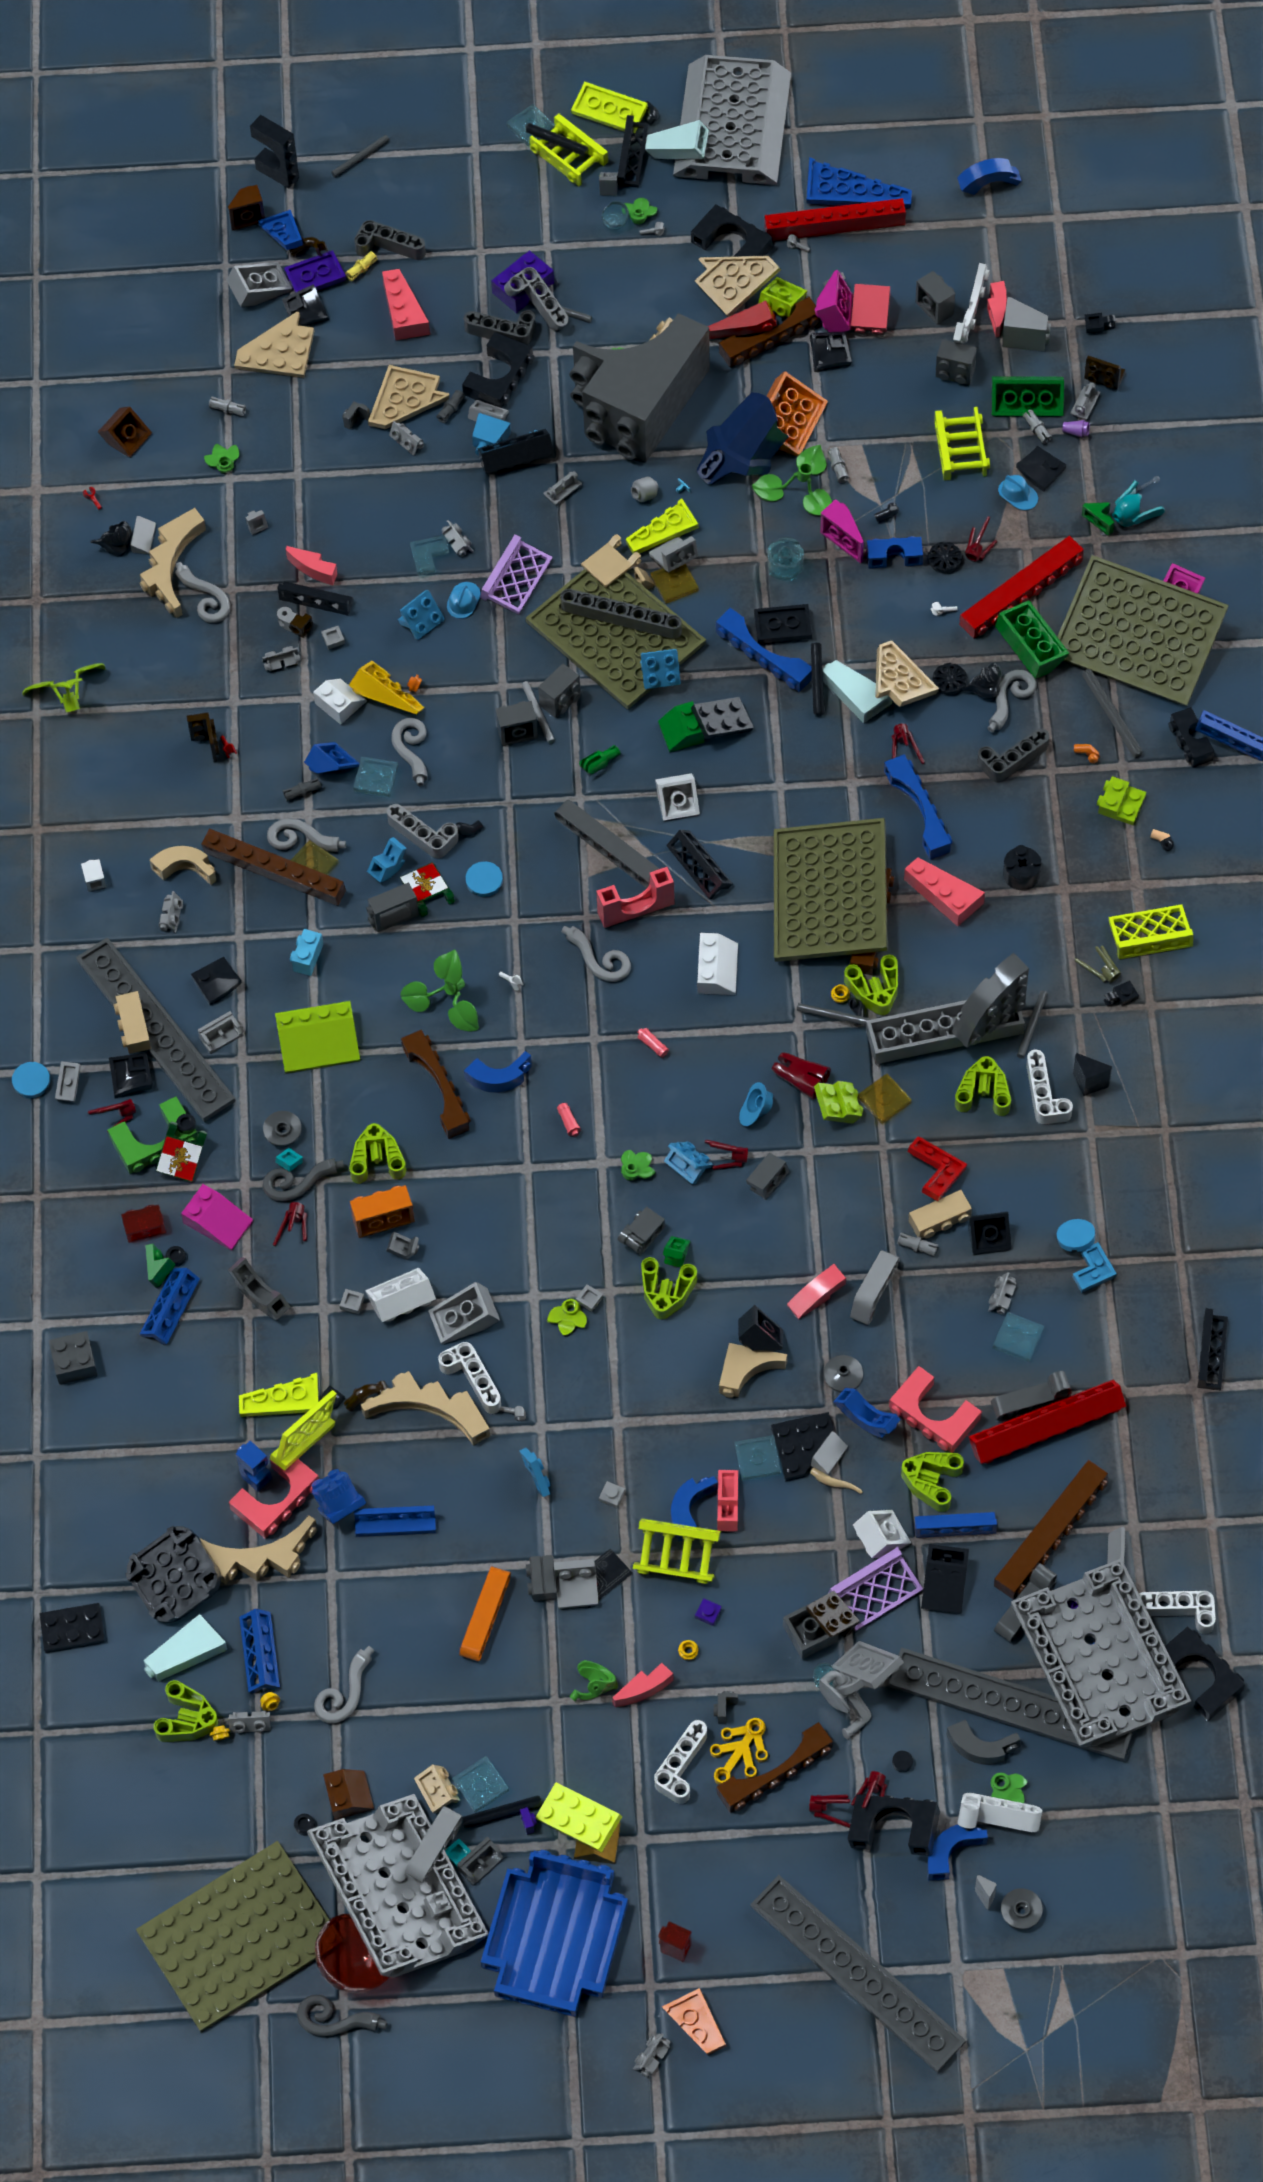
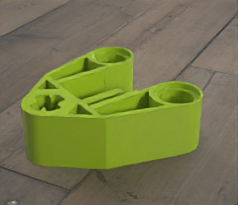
M893 955L883 956L880 962V973L885 990H883L879 977H872V979L868 980L872 993H870L862 971L857 965H849L844 971V983L854 997L860 1000L867 1009L881 1016L890 1012L898 992V962Z
M984 1056L966 1071L955 1094V1108L959 1112H967L971 1109L975 1080L979 1081L978 1094H982L981 1096L989 1095L990 1083L994 1082L993 1111L998 1116H1005L1009 1113L1011 1106V1097L1005 1074L994 1059ZM960 1099H966L967 1101L962 1102ZM998 1103H1005L1006 1105L1001 1106Z
M373 1123L368 1125L355 1142L349 1170L352 1181L357 1184L364 1183L368 1178L367 1149H370L371 1162L378 1164L383 1161L382 1147H385L390 1176L393 1179L399 1180L406 1175L405 1160L394 1137L379 1124ZM395 1166L401 1167L400 1169H393ZM357 1170L363 1171L361 1173H355V1171Z
M648 1257L641 1263L644 1299L656 1318L660 1320L666 1319L685 1304L697 1283V1269L692 1264L683 1265L679 1271L674 1295L670 1296L673 1281H669V1279L661 1281L659 1294L656 1293L659 1277L658 1261L655 1258ZM649 1267L654 1268L653 1271H647L646 1269ZM686 1274H691V1275H693V1276L690 1277V1278H687V1277H685L684 1275H686Z
M925 1452L904 1460L901 1467V1476L914 1496L936 1511L945 1512L950 1508L951 1493L949 1490L936 1485L942 1474L950 1477L960 1476L963 1472L964 1460L958 1453ZM957 1463L959 1466L951 1467L950 1464ZM945 1498L947 1501L942 1503L939 1502L937 1499Z
M176 1680L170 1681L166 1685L165 1691L168 1701L174 1705L183 1706V1708H180L178 1712V1720L160 1718L155 1721L153 1728L159 1741H192L213 1732V1728L218 1727L219 1722L216 1712L203 1695ZM173 1690H180L178 1695H171ZM162 1727L169 1728L165 1733L159 1732Z

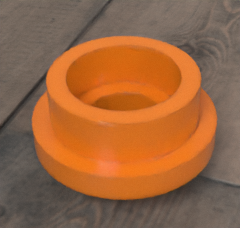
M419 675L411 676L407 684L410 687V692H417L422 682Z

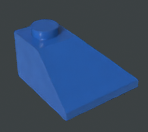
M336 742L314 744L304 761L314 773L360 766V763Z

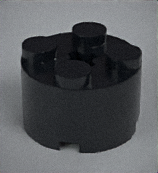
M1018 845L1006 854L1003 876L1008 886L1021 890L1023 888L1031 889L1038 883L1042 859L1035 850L1024 845Z

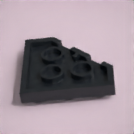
M829 1412L771 1425L785 1481L806 1476L813 1456L829 1434L834 1431Z

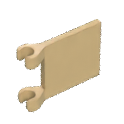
M618 534L614 535L606 545L581 563V566L605 588L630 568L641 563V555L638 552L633 553L627 560L615 549L622 544L620 541L621 537Z

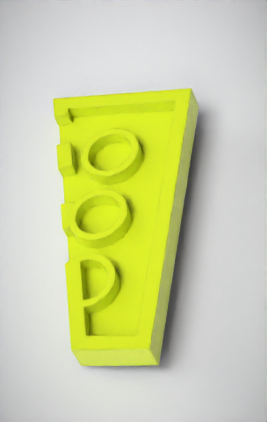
M680 499L677 505L672 508L669 507L663 515L658 518L655 517L649 525L641 527L627 537L626 544L632 553L638 552L640 554L699 528L698 522L683 499Z
M313 1373L306 1378L301 1379L300 1377L293 1379L289 1383L276 1384L269 1389H260L239 1395L240 1417L307 1413L319 1402L318 1374Z

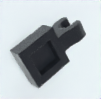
M1102 313L1084 315L1086 333L1102 332L1104 327L1108 329L1116 328L1115 315L1103 317Z
M1129 980L1113 987V992L1105 994L1106 999H1104L1107 1007L1117 1002L1123 1006L1137 1000L1139 994Z

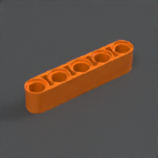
M491 1566L464 1636L459 1656L480 1661L508 1587L511 1572Z

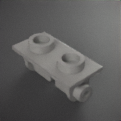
M1089 383L1086 387H1083L1070 414L1087 420L1100 395V392L1096 391L1094 383Z
M393 421L389 436L415 456L416 450L424 447L423 440L415 434L411 435L412 432L403 423L400 424Z
M575 471L569 472L568 475L552 487H549L543 494L556 505L580 487L582 483L577 480L578 474Z
M447 520L449 526L442 528V535L449 543L455 540L451 547L456 554L463 557L468 549L474 552L470 547L471 541L466 536H462L460 526Z
M293 646L283 648V652L276 653L271 651L265 653V657H262V662H267L264 664L265 671L269 670L271 672L282 668L280 661H284L285 667L298 664L301 661L300 655L295 654L298 652V647L293 648Z
M172 891V895H167L164 898L162 912H167V914H161L159 927L162 931H167L170 928L176 933L183 900L174 891Z
M1009 1272L997 1278L994 1285L996 1287L995 1292L989 1299V1312L993 1309H996L997 1313L1001 1315L1007 1312L1011 1299L1006 1297L1005 1294L1011 1297L1017 1284L1015 1278L1008 1277Z
M266 1710L252 1712V1716H248V1712H233V1714H229L230 1733L271 1731L270 1712H266Z
M663 2033L652 2035L646 2043L648 2047L644 2053L641 2052L635 2059L636 2065L633 2070L642 2069L641 2074L645 2077L653 2074L660 2063L654 2059V2056L656 2055L662 2059L670 2048L669 2044L671 2042L666 2038L661 2039L664 2035Z

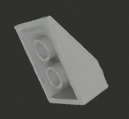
M278 262L233 266L227 278V282L240 307L258 305L292 291V287Z
M478 1282L471 1284L428 1310L441 1344L483 1331L500 1321L488 1288Z

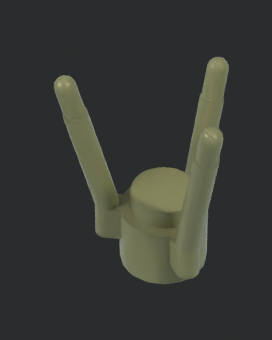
M1098 946L1095 947L1106 964L1101 969L1102 974L1078 958H1075V962L1098 976L1103 982L1107 980L1109 983H1112L1121 975L1120 970L1115 966L1104 946L1100 948Z

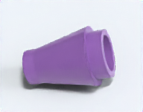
M1085 420L1064 422L1062 431L1063 433L1084 438V436L1089 435L1090 423Z

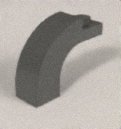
M241 1257L228 1269L236 1280L235 1284L267 1316L278 1320L291 1308L280 1292L271 1289L260 1279L246 1258Z
M966 1720L947 1727V1737L954 1749L961 1756L974 1763L992 1765L1004 1762L1005 1752L1007 1754L1012 1753L1020 1746L1021 1739L1018 1733L998 1741L986 1742L980 1740L972 1733Z

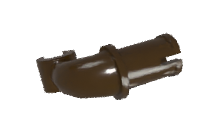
M314 237L301 238L303 245L289 250L293 257L313 247L318 256H322L321 251L324 250L328 253L326 243Z
M379 1381L376 1384H366L360 1388H355L353 1394L344 1402V1406H346L347 1410L354 1411L361 1402L366 1401L368 1396L374 1393L380 1395L383 1390L387 1389L386 1382Z

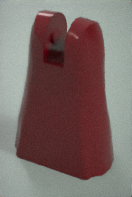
M781 1053L778 1056V1060L782 1064L775 1062L771 1068L776 1075L788 1081L813 1100L817 1098L814 1086L817 1083L826 1084L831 1074L830 1067L801 1059L789 1053Z

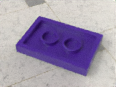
M333 250L321 254L322 256H315L284 267L285 274L295 293L313 284L318 291L346 281V275Z

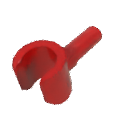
M89 487L91 495L84 490L83 496L88 499L90 498L97 509L100 510L102 507L95 497V489Z
M221 736L220 739L224 744L223 750L227 758H230V753L234 752L237 754L234 745L228 743L225 737Z

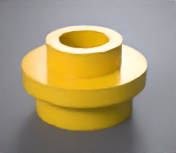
M842 984L836 985L831 991V998L837 1003H844L850 997L849 989Z
M691 1640L683 1641L678 1648V1653L684 1660L696 1658L699 1652L698 1645ZM690 1648L692 1652L686 1653L685 1650Z
M273 1692L264 1694L260 1699L261 1708L266 1711L275 1710L280 1703L279 1696Z
M225 1725L214 1727L210 1736L213 1737V1741L229 1738L228 1732H230V1729H225Z

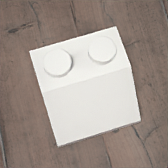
M342 679L326 680L313 692L315 704L340 725L364 705L367 700L361 695L356 694L352 690L353 688Z
M692 773L655 780L663 821L700 814L695 778Z
M893 1510L868 1511L853 1524L857 1536L862 1540L866 1552L871 1558H881L897 1547L900 1550L911 1544Z

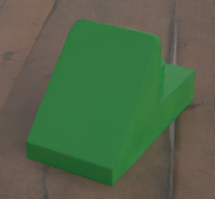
M1085 503L1082 506L1081 516L1107 536L1113 533L1114 521L1107 515L1110 512V503Z
M671 1236L664 1247V1263L681 1268L685 1262L690 1240Z
M154 1244L145 1245L148 1280L155 1287H159L173 1270L175 1263L170 1258L163 1259L161 1250Z

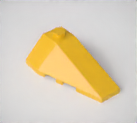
M370 661L359 668L349 684L358 695L416 715L424 709L411 694L401 690L402 686L398 682H392L389 679L391 675L374 661Z

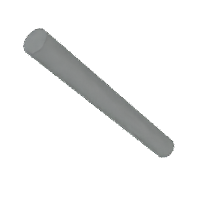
M525 681L521 685L528 700L532 701L536 718L548 743L552 744L555 742V739L528 681Z

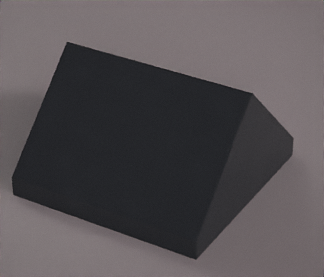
M1076 1053L1073 1075L1083 1096L1108 1088L1111 1080L1112 1066Z
M1008 1212L969 1216L968 1231L973 1254L1012 1249Z

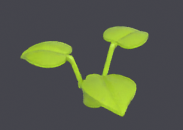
M103 663L84 666L74 671L76 673L75 679L53 684L54 681L33 684L25 688L22 694L24 696L34 688L51 687L60 699V703L64 704L65 712L80 709L77 699H79V681L83 680L79 678V675L89 669L98 668L106 670ZM74 684H75V695H74V692H70V690H69V689L72 688V686H73ZM56 687H65L66 694H63L64 698H62Z

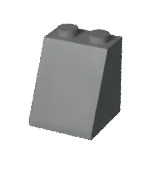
M1008 297L1002 347L1045 351V344L1049 345L1051 323H1048V316Z

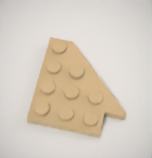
M769 256L701 257L698 260L707 270L695 282L730 317L781 269Z
M300 313L292 314L238 349L234 364L235 369L304 378L314 328L298 326Z
M389 365L369 417L368 426L387 429L392 427L393 421L400 423L449 400V393L437 391L440 376Z
M893 641L879 645L876 661L875 697L877 699L888 695L894 703L901 707L937 694L939 688Z

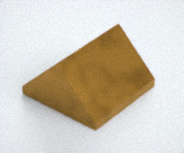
M620 1823L602 1853L576 1840L574 1859L615 1864Z

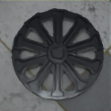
M939 542L931 547L928 553V562L934 570L941 573H950L961 565L962 553L960 548L951 542Z
M944 663V665L936 668L932 681L939 688L938 691L940 693L954 695L961 692L962 687L966 686L967 675L965 670L958 664Z

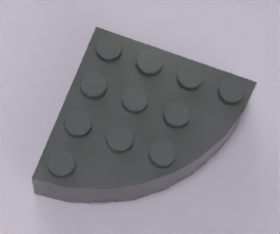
M1012 953L995 968L996 972L990 979L986 977L978 985L960 1010L963 1014L960 1018H956L952 1033L967 1048L972 1044L976 1045L985 1034L992 1033L997 1025L1001 1022H1007L1013 1013H1018L1025 1007L1029 968L1015 953Z

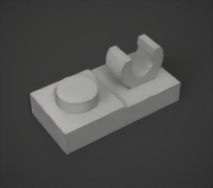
M61 1061L55 1095L56 1100L75 1102L81 1064Z

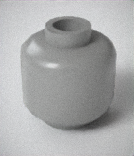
M649 476L635 480L631 487V494L639 502L654 499L659 489L658 483Z

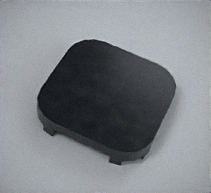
M183 1526L167 1528V1532L137 1554L133 1553L129 1557L127 1573H125L128 1581L132 1583L149 1610V1614L154 1619L164 1623H174L182 1619L211 1598L218 1591L221 1584L220 1571L203 1543L192 1530Z

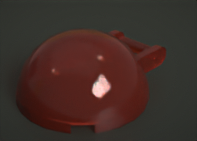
M350 1914L338 1915L325 1923L315 1943V1958L322 1977L331 1986L345 1993H367L377 1989L389 1979V1977L380 1974Z

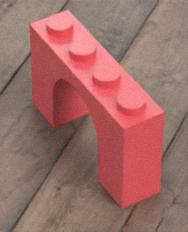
M668 867L650 872L648 888L635 897L620 899L614 885L596 891L597 911L604 928L675 904L674 881Z
M918 1366L891 1397L889 1408L893 1414L903 1417L909 1426L918 1428L927 1439L936 1441L942 1450H948L953 1453L981 1420L982 1411L965 1400L959 1409L946 1420L934 1421L925 1417L919 1409V1402L933 1387L934 1376Z
M299 1459L285 1471L270 1460L271 1468L291 1486L289 1494L280 1503L274 1505L262 1504L243 1488L229 1501L230 1510L265 1539L269 1535H273L277 1531L278 1525L282 1521L288 1520L292 1511L305 1502L306 1497L312 1493V1483L319 1479V1476Z

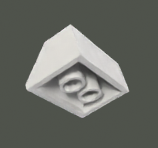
M700 933L698 994L736 995L738 943L721 934Z
M420 1268L365 1290L378 1318L382 1322L392 1321L400 1314L411 1313L414 1308L427 1306L436 1299L428 1277Z

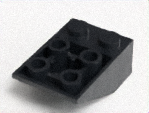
M929 1544L921 1609L961 1614L969 1549Z

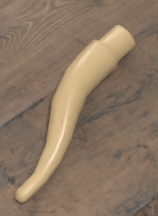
M816 1468L810 1471V1474L816 1477V1480L825 1485L848 1488L860 1494L863 1493L855 1485L832 1478Z

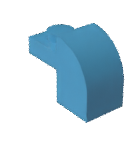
M394 837L390 838L383 853L373 857L367 872L379 882L390 879L403 866L405 860L402 858L407 848Z

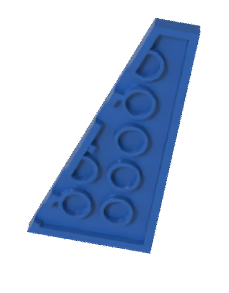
M809 157L806 204L851 205L903 198L905 208H911L912 190L894 184H884L879 179L875 178V180L866 178V175L844 168L831 167L829 163L824 162L822 164Z

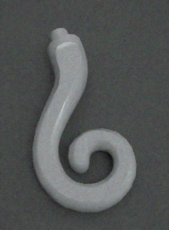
M178 562L175 565L177 568L175 573L184 585L215 596L221 604L220 611L215 614H209L205 611V608L210 606L216 609L218 603L213 598L202 599L197 606L199 617L208 623L223 621L230 612V601L225 592L209 582L196 578L187 565Z
M1013 670L1001 678L999 684L1000 692L996 696L997 710L989 720L988 731L993 733L995 730H1000L1006 723L1009 713L1006 689L1012 681L1021 679L1028 684L1027 689L1021 690L1019 689V682L1015 681L1011 685V692L1014 696L1028 698L1033 695L1037 683L1030 672Z
M405 718L395 725L391 735L392 744L397 753L410 764L413 780L417 782V786H423L424 781L427 780L426 767L417 755L404 746L401 741V734L407 728H416L419 731L416 736H412L408 731L404 733L405 741L416 745L424 741L427 733L426 727L418 719Z
M288 818L279 820L272 824L267 832L268 842L273 848L278 850H288L296 844L297 834L290 829L301 831L316 846L323 850L338 852L339 848H346V841H339V837L324 836L307 823L298 819ZM286 829L284 830V835L289 838L285 842L277 839L278 832Z
M574 926L571 928L563 927L561 932L566 935L568 941L580 948L585 963L596 977L607 982H618L628 976L631 970V962L625 953L619 950L607 952L602 959V964L606 969H613L611 960L614 958L619 959L622 966L616 972L606 971L596 962L587 936Z
M370 1646L364 1651L360 1649L352 1659L349 1668V1698L346 1705L340 1711L335 1713L327 1712L324 1708V1701L332 1697L334 1698L333 1707L335 1709L340 1708L343 1704L341 1692L336 1689L327 1688L317 1695L314 1710L318 1718L323 1722L333 1724L342 1722L356 1709L361 1692V1675L366 1666L372 1661L370 1656L374 1650Z

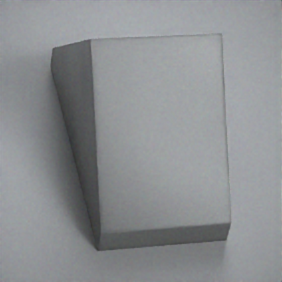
M618 172L600 173V195L617 196Z

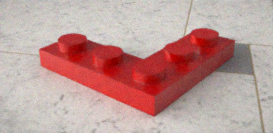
M919 1136L912 1142L907 1151L938 1169L922 1189V1193L936 1201L942 1198L967 1167V1163Z

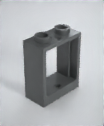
M409 882L367 899L368 907H366L369 915L367 918L370 926L375 927L377 932L419 916L417 897Z

